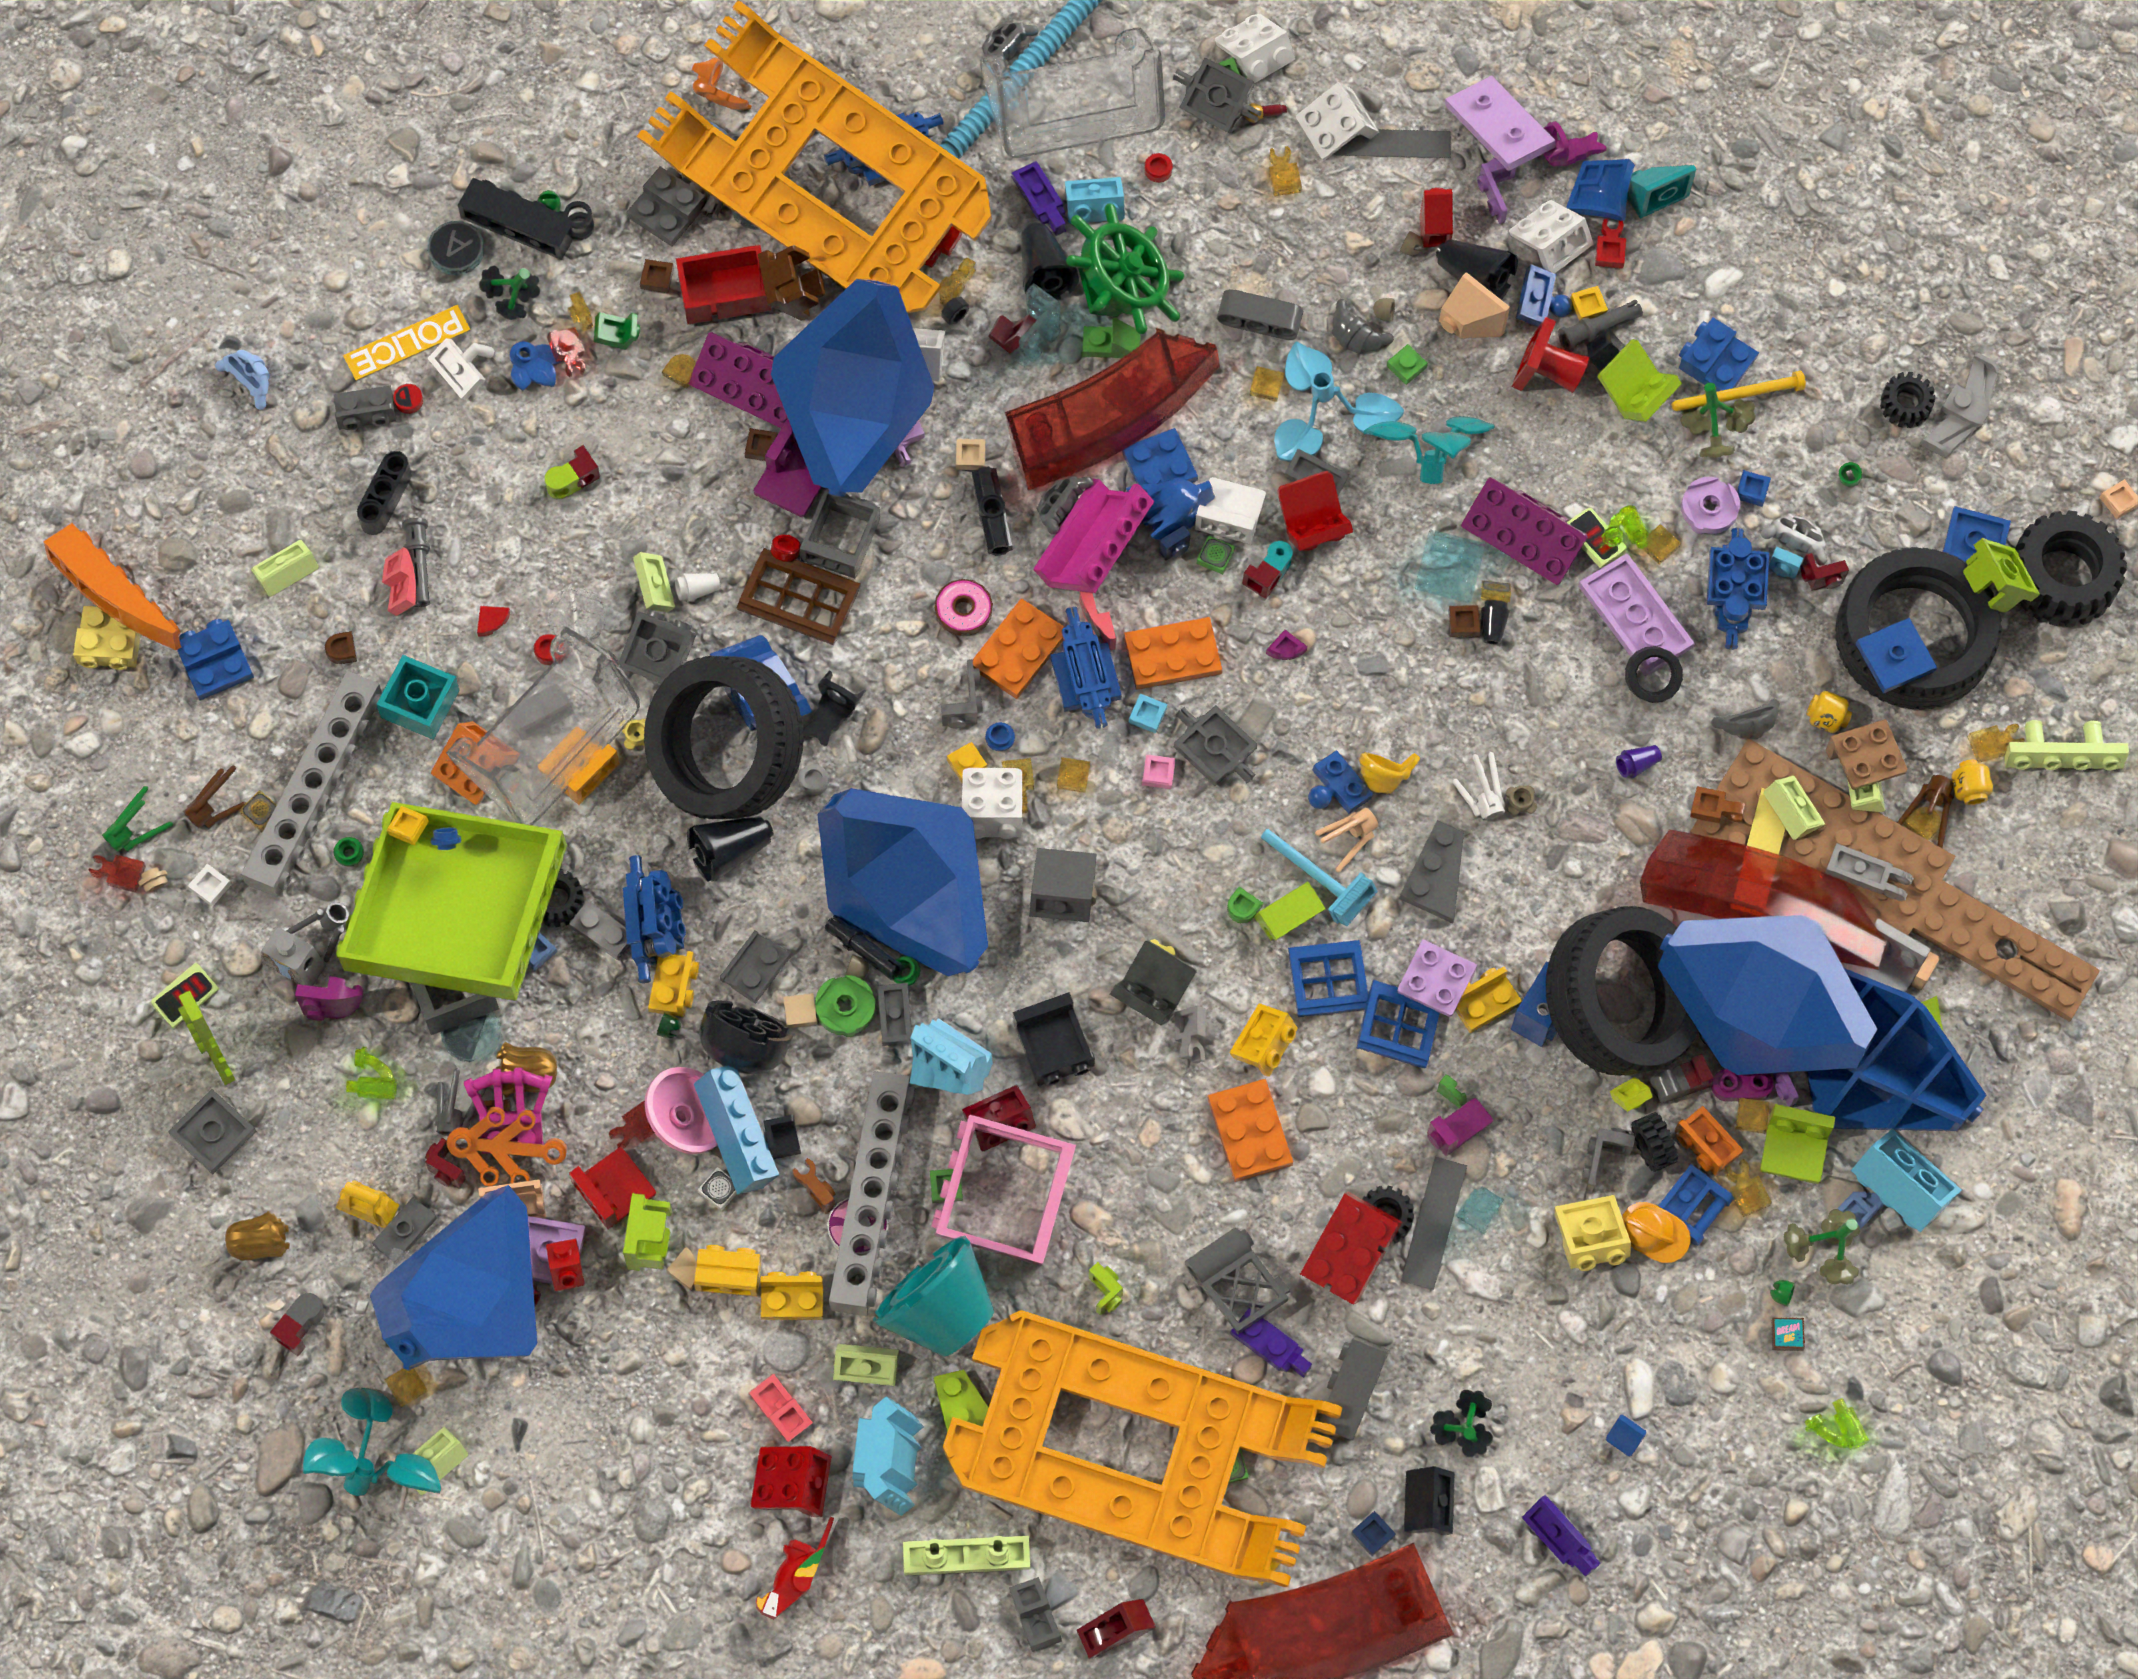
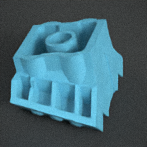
M939 1018L937 1021L932 1019L929 1025L921 1023L920 1027L915 1025L910 1037L913 1052L911 1084L965 1095L983 1089L984 1078L988 1077L993 1065L992 1053Z
M886 1396L873 1406L871 1419L859 1418L852 1480H854V1487L866 1488L874 1500L902 1516L915 1506L907 1493L918 1485L914 1480L917 1451L922 1447L913 1436L924 1426L912 1412Z

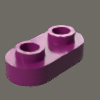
M1723 1069L1714 1076L1711 1089L1716 1098L1725 1102L1762 1101L1770 1095L1773 1089V1079L1769 1073L1737 1075L1728 1069ZM1730 1080L1733 1086L1726 1087L1723 1081ZM1753 1080H1761L1763 1082V1086H1755Z

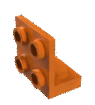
M474 721L459 723L432 768L431 774L476 805L482 801L500 767L514 763L519 753Z

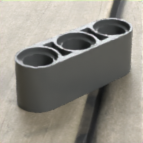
M1229 289L1223 293L1217 320L1229 327L1284 340H1294L1298 335L1304 311L1294 303Z

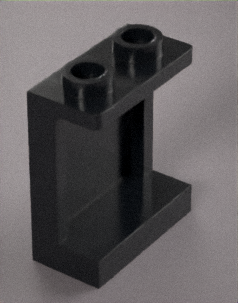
M1070 992L1013 1012V1024L1037 1086L1043 1084L1046 1086L1055 1085L1061 1082L1063 1077L1074 1074V1076L1086 1074L1091 1070V1067L1095 1066L1094 1054L1090 1052L1073 1009L1074 1002Z

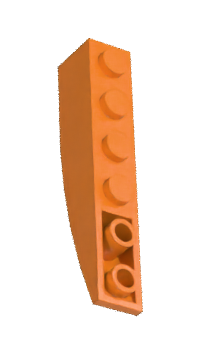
M71 523L43 541L48 560L82 595L99 609L124 626L174 650L181 648L178 636L180 630L172 619L167 620L163 616L160 607L154 601L149 602L145 598V594L138 584H131L124 570L119 565L115 567L110 562L107 553L102 548L97 549L93 545L91 537L85 530L80 531Z

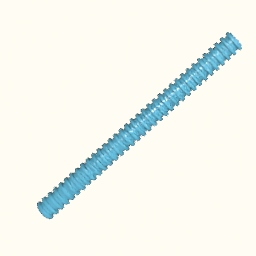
M1069 0L1066 6L1061 8V12L1056 14V18L1051 19L1050 24L1045 26V30H1042L1034 38V41L1029 44V48L1024 49L1023 53L1018 56V60H1014L1013 64L1007 68V71L997 79L996 84L991 86V90L986 91L985 96L980 98V102L975 104V108L969 110V114L964 116V120L958 122V126L953 128V132L948 133L947 138H944L939 146L956 158H961L963 153L967 152L968 148L974 144V140L979 138V134L984 133L985 128L990 126V122L995 121L996 116L1001 114V110H1004L1007 104L1012 102V98L1017 96V92L1022 91L1023 86L1028 84V80H1031L1034 74L1039 72V68H1042L1045 62L1049 61L1050 56L1055 54V50H1058L1061 44L1066 42V38L1071 36V32H1075L1077 27L1082 24V21L1103 0Z

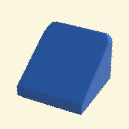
M1620 1415L1608 1433L1606 1441L1630 1457L1643 1441L1647 1432L1626 1416Z

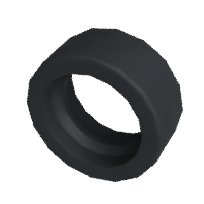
M1658 646L1644 647L1636 651L1629 658L1625 668V681L1629 690L1639 699L1650 703H1660L1672 698L1679 690L1683 681V668L1679 659L1671 651ZM1650 657L1663 659L1671 670L1669 684L1657 692L1643 689L1637 680L1639 665Z

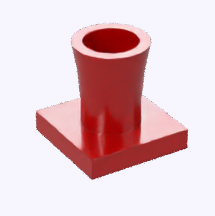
M1545 317L1528 342L1511 387L1522 391L1536 372L1559 384L1569 392L1574 393L1585 372L1589 357L1549 344L1548 341L1556 321Z

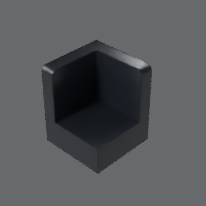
M1607 329L1586 345L1589 360L1600 371L1625 347L1610 329Z
M794 1115L763 1121L768 1147L773 1160L801 1154Z

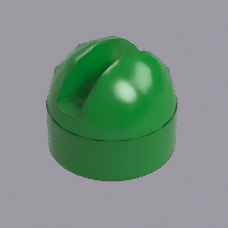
M543 191L539 195L538 201L543 203L548 209L556 212L560 210V198L554 191Z
M1853 462L1843 464L1839 469L1840 482L1847 487L1857 486L1862 480L1860 466ZM1847 471H1852L1853 481H1849Z
M1787 1280L1776 1281L1772 1285L1775 1289L1770 1290V1295L1775 1302L1788 1307L1794 1293L1795 1283Z

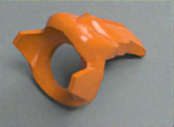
M714 57L706 62L694 63L692 71L698 74V79L693 83V90L696 94L706 97L710 102L730 109H751L752 106L748 104L747 100L715 88L723 70V61Z

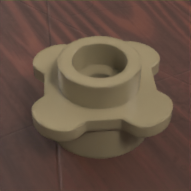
M1529 785L1508 788L1505 793L1510 804L1508 812L1512 815H1517L1519 812L1534 813L1537 809V804L1534 802V788ZM1523 798L1524 802L1521 803L1518 799Z

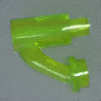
M1633 505L1620 509L1610 519L1608 528L1601 536L1603 542L1609 547L1618 546L1623 541V531L1619 527L1622 525L1632 544H1636L1639 549L1648 546V531L1637 508Z
M363 1046L362 1049L356 1048L355 1067L366 1069L367 1065H369L380 1077L359 1076L358 1081L347 1080L346 1092L357 1093L358 1098L395 1099L397 1079L394 1077L391 1069L384 1062L369 1054L367 1047Z
M1843 1398L1832 1402L1836 1411L1833 1417L1842 1434H1837L1826 1428L1824 1425L1828 1422L1826 1418L1823 1419L1821 1414L1812 1416L1804 1421L1806 1432L1813 1431L1830 1444L1840 1448L1854 1450L1870 1441L1854 1408H1848Z

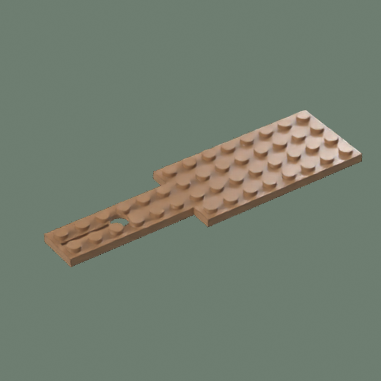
M1747 739L1716 789L1726 792L1725 800L1745 804L1742 822H1734L1724 816H1721L1720 823L1697 819L1689 833L1690 837L1742 866L1761 789L1768 788L1775 780L1794 775L1825 825L1796 840L1792 839L1785 828L1772 884L1866 938L1877 919L1884 921L1908 936L1912 931L2069 1022L2072 1020L2100 972L2098 968L1943 881L1942 879L1954 861L1955 855L1879 812L1853 810L1849 795L1751 739ZM1836 843L1891 863L1893 867L1910 873L1914 879L1912 884L1909 885L1895 882L1889 877L1887 883L1906 891L1908 894L1906 900L1898 901L1891 899L1883 893L1881 895L1826 874L1825 872ZM2003 939L2012 941L2017 947V956L2008 960L2000 958L1996 954L1995 944Z

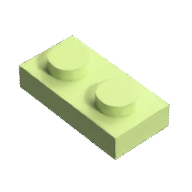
M643 552L635 555L633 560L646 609L670 612L675 608L662 556Z

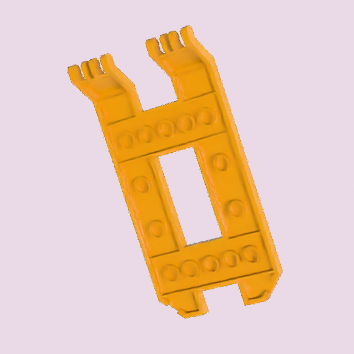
M737 0L732 8L738 15L748 20L742 28L734 19L725 16L722 20L723 23L737 32V36H734L719 25L716 28V33L722 38H726L731 44L725 50L715 40L708 39L704 47L723 61L745 82L768 97L766 102L737 141H734L714 127L682 98L670 91L665 97V101L671 106L678 108L680 113L674 118L664 108L658 107L655 113L671 125L667 127L651 116L648 123L655 129L663 132L662 137L657 141L644 129L636 137L679 173L786 248L795 245L809 252L810 258L806 262L820 270L844 289L856 279L881 281L898 286L907 313L925 310L941 289V285L920 271V269L953 226L973 241H976L992 220L985 177L789 42L751 8ZM816 131L904 192L873 236L864 232L784 176L785 172Z
M1023 1310L1013 1313L1008 1318L996 1324L993 1323L981 1330L972 1361L1001 1370L983 1426L952 1417L942 1449L962 1488L1235 1578L1289 1587L1290 1575L1269 1570L1271 1561L1279 1562L1287 1567L1295 1566V1558L1274 1551L1277 1549L1292 1554H1299V1545L1278 1540L1280 1531L1288 1532L1296 1537H1302L1305 1534L1306 1526L1288 1519L1251 1515L1221 1504L1239 1448L1273 1460L1306 1463L1325 1468L1327 1457L1321 1453L1306 1451V1446L1309 1442L1324 1448L1331 1447L1332 1439L1311 1433V1431L1335 1435L1336 1428L1334 1425L1314 1420L1317 1413L1326 1414L1328 1417L1335 1419L1340 1418L1343 1409L1341 1406L1323 1400L1286 1397ZM1060 1390L1178 1428L1179 1431L1162 1485L1043 1447L1042 1445Z

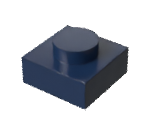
M1184 525L1160 540L1159 553L1165 561L1173 556L1177 558L1188 550L1191 534Z
M1375 1511L1351 1531V1535L1372 1557L1396 1535Z

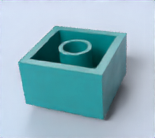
M402 655L376 705L382 719L434 740L460 689L456 676Z

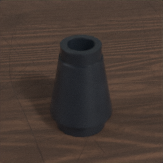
M1487 600L1484 603V607L1481 608L1483 642L1499 645L1501 644L1510 610H1508V603L1504 601Z

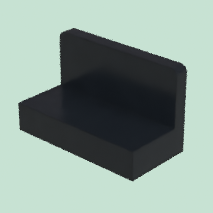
M1436 1466L1406 1471L1405 1532L1430 1531L1440 1535L1453 1534L1455 1472Z

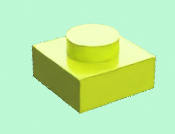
M1636 1077L1610 1091L1613 1101L1627 1112L1639 1108L1644 1102L1653 1097L1650 1088Z

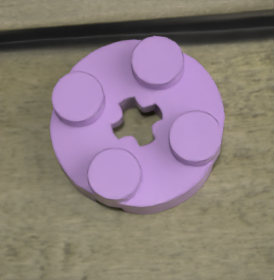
M1702 477L1693 481L1685 491L1681 503V512L1685 521L1697 534H1717L1726 531L1735 523L1740 508V498L1735 488L1729 483L1726 485L1720 482L1719 478ZM1706 500H1710L1712 504L1717 503L1718 506L1715 507L1714 511L1704 507Z

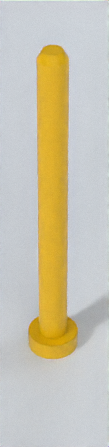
M1799 370L1792 372L1791 377L1718 391L1717 396L1720 402H1726L1794 388L1795 391H1802L1806 388V380L1803 372ZM1706 395L1675 400L1671 404L1674 411H1682L1704 406L1707 403Z

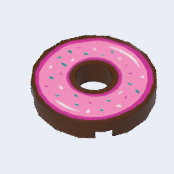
M959 579L951 581L941 588L936 596L934 609L937 622L944 630L958 636H962V634L973 635L984 629L991 620L993 603L990 593L983 585L974 580ZM961 602H966L971 605L972 609L968 613H960L956 610V606Z

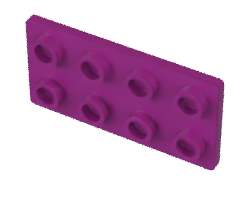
M713 332L708 333L688 384L779 428L783 427L788 418L771 376L775 356L745 342L734 343Z
M787 418L765 455L766 470L753 491L754 495L803 518L822 486L813 484Z
M1493 477L1487 479L1461 523L1462 528L1556 585L1562 582L1588 538L1587 534L1568 524V518L1522 490L1514 491Z

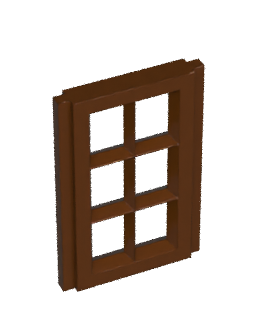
M763 548L736 608L739 611L834 645L858 595L861 583L798 560L788 562L778 560L771 554V550ZM767 566L789 574L783 588L761 580ZM794 577L817 584L811 598L789 590ZM758 585L780 592L775 606L753 599ZM823 587L845 595L839 608L817 601ZM786 595L809 603L803 617L780 609ZM814 606L836 613L831 627L809 619Z

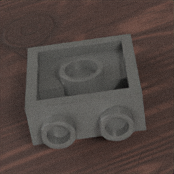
M659 166L643 185L644 192L626 213L627 218L672 247L699 216L706 199L704 190L694 182L688 185L681 180L682 176L675 169L669 167L665 170Z
M648 609L647 614L638 611L617 666L662 684L663 680L673 670L682 665L683 661H687L697 634L690 631L692 625L676 619L673 625L663 621L665 615Z

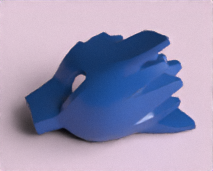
M1174 478L1158 484H1141L1140 486L1154 500V503L1140 524L1152 526L1155 531L1151 534V538L1157 540L1171 534L1183 525L1186 529H1191L1196 523L1199 505L1206 506L1215 498L1210 481L1195 485L1185 479ZM1127 487L1126 492H1129L1131 487Z

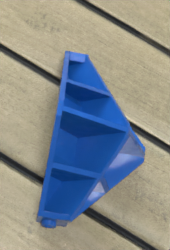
M856 279L774 357L771 370L772 379L813 484L828 488L829 494L845 497L846 492L862 493L931 405L934 392L932 378L898 286L877 280Z
M853 788L834 794L817 814L827 904L830 912L833 915L839 916L849 926L860 929L864 935L908 957H912L916 961L948 977L962 972L967 974L973 971L979 964L978 959L988 948L974 825L970 816L962 807Z
M1804 915L1682 921L1673 935L1670 933L1666 935L1660 946V950L1664 951L1658 965L1659 970L1720 1065L1737 1075L1857 1068L1877 1031L1873 1020L1820 924Z
M1844 968L1873 1020L1877 1031L1857 1068L1806 1071L1813 1112L1834 1116L1833 1129L1958 1131L1967 1120L1973 1123L1984 1110L1980 1105L1987 1095L1927 1007L1911 994Z
M509 1185L486 1193L382 1279L371 1292L370 1298L383 1340L403 1362L404 1369L411 1370L428 1361L527 1357L530 1356L537 1345L527 1207Z

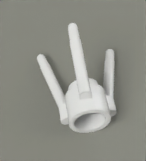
M1489 752L1488 757L1494 791L1490 790L1478 755H1473L1476 770L1484 793L1477 797V804L1457 779H1453V784L1470 805L1475 817L1481 816L1483 821L1495 819L1505 813L1504 807L1506 805L1501 794L1493 752Z

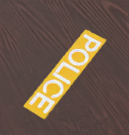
M455 305L344 354L343 357L355 380H358L440 344L446 338L451 339L471 329L459 306Z

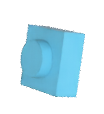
M1776 546L1769 563V569L1781 577L1795 579L1803 557Z
M1140 694L1129 717V723L1156 734L1167 710V704Z

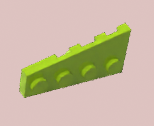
M188 991L180 995L179 998L183 1006L178 1008L201 1054L205 1052L209 1054L225 1086L235 1081L236 1079L191 992Z

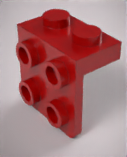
M1323 471L1278 488L1277 494L1288 538L1299 551L1313 550L1318 547V544L1327 541H1339L1345 535L1353 533L1351 521L1341 511L1334 478L1329 471Z

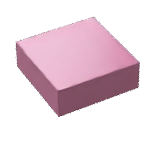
M1146 755L1142 786L1171 789L1176 758Z

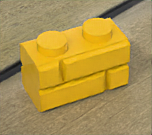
M707 1245L706 1249L698 1250L694 1280L696 1291L757 1297L761 1256L760 1254H755V1250L738 1248L737 1252L724 1251L725 1248L719 1245Z

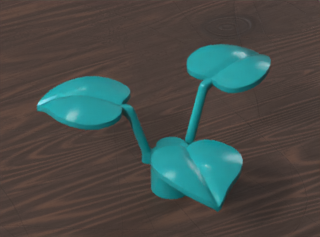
M1468 416L1449 418L1446 421V426L1452 428L1450 432H1426L1422 434V440L1436 448L1435 450L1425 451L1424 456H1422L1418 437L1415 434L1417 429L1409 424L1396 421L1380 422L1365 429L1363 435L1369 433L1393 441L1410 439L1414 443L1417 455L1416 463L1421 464L1420 481L1428 484H1439L1443 482L1444 464H1446L1447 455L1454 459L1461 450L1471 444V438L1459 434V432L1480 434L1494 429L1495 425Z
M352 1388L347 1390L341 1398V1407L349 1416L360 1420L367 1419L358 1459L353 1456L352 1451H346L342 1442L332 1438H318L308 1446L304 1455L303 1474L320 1473L330 1476H345L344 1489L355 1496L365 1495L371 1482L376 1484L379 1477L386 1470L387 1476L399 1485L439 1494L441 1491V1484L434 1466L422 1456L409 1453L399 1454L396 1456L395 1462L387 1461L376 1473L373 1463L369 1459L364 1458L373 1420L388 1422L393 1413V1406L390 1400L384 1394L373 1389Z

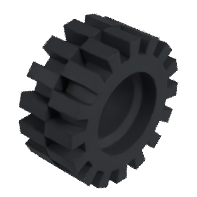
M1901 372L1898 373L1897 378L1893 376L1886 383L1880 399L1882 400L1880 408L1884 409V417L1890 415V423L1893 424L1897 420L1899 421L1898 427L1902 428L1903 424L1907 423V428H1912L1914 423L1916 426H1919L1923 420L1926 421L1934 406L1936 395H1933L1935 390L1933 386L1929 387L1930 381L1928 379L1924 382L1921 381L1923 375L1918 374L1917 378H1914L1913 372H1908L1905 377L1904 373ZM1901 392L1911 393L1917 397L1918 405L1914 408L1904 407L1898 402L1897 395Z
M560 869L553 889H563L568 894V899L561 907L547 906L543 918L547 926L554 923L555 927H561L560 923L565 922L566 926L569 925L570 919L575 917L584 903L582 887L577 877L573 878L572 873L569 871L564 874L563 869Z
M1654 1112L1631 1123V1129L1637 1142V1149L1640 1150L1642 1159H1645V1164L1647 1167L1649 1166L1651 1171L1656 1172L1678 1162V1152L1674 1146V1139L1671 1138V1132L1667 1129V1124L1662 1120L1661 1115Z
M1379 1186L1376 1191L1371 1189L1367 1196L1363 1197V1200L1377 1208L1381 1205H1389L1396 1210L1398 1220L1402 1221L1392 1240L1396 1244L1400 1241V1238L1404 1239L1411 1229L1414 1219L1413 1203H1409V1196H1403V1191L1399 1188L1397 1191L1392 1190L1393 1186H1387V1189Z

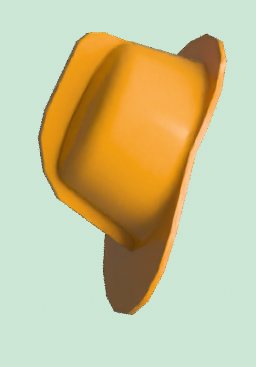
M1637 1202L1629 1206L1623 1213L1622 1218L1633 1249L1661 1263L1675 1262L1681 1259L1688 1251L1691 1242L1690 1232L1686 1224L1677 1216L1649 1202Z

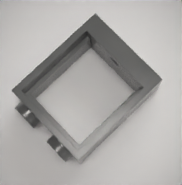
M825 489L800 547L801 561L856 579L879 524L880 507L866 499L857 500L851 498L848 494L845 497L831 495L828 493L829 490ZM830 510L868 522L854 555L817 543Z
M411 983L431 1035L499 1010L496 997L479 994L434 1010L426 990L428 985Z

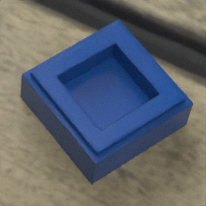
M1743 470L1737 489L1740 501L1763 507L1771 478Z

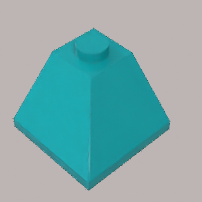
M1694 165L1651 167L1644 171L1637 170L1632 173L1627 199L1641 219L1689 197L1697 169Z

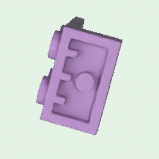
M1422 939L1397 991L1399 994L1451 1017L1468 983L1470 982L1471 984L1477 964Z

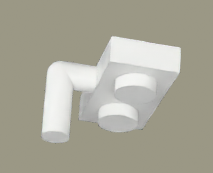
M446 338L428 357V360L459 397L467 400L485 381V378L471 363L477 355L491 358L494 355V349L489 346L473 343L463 353L452 339Z

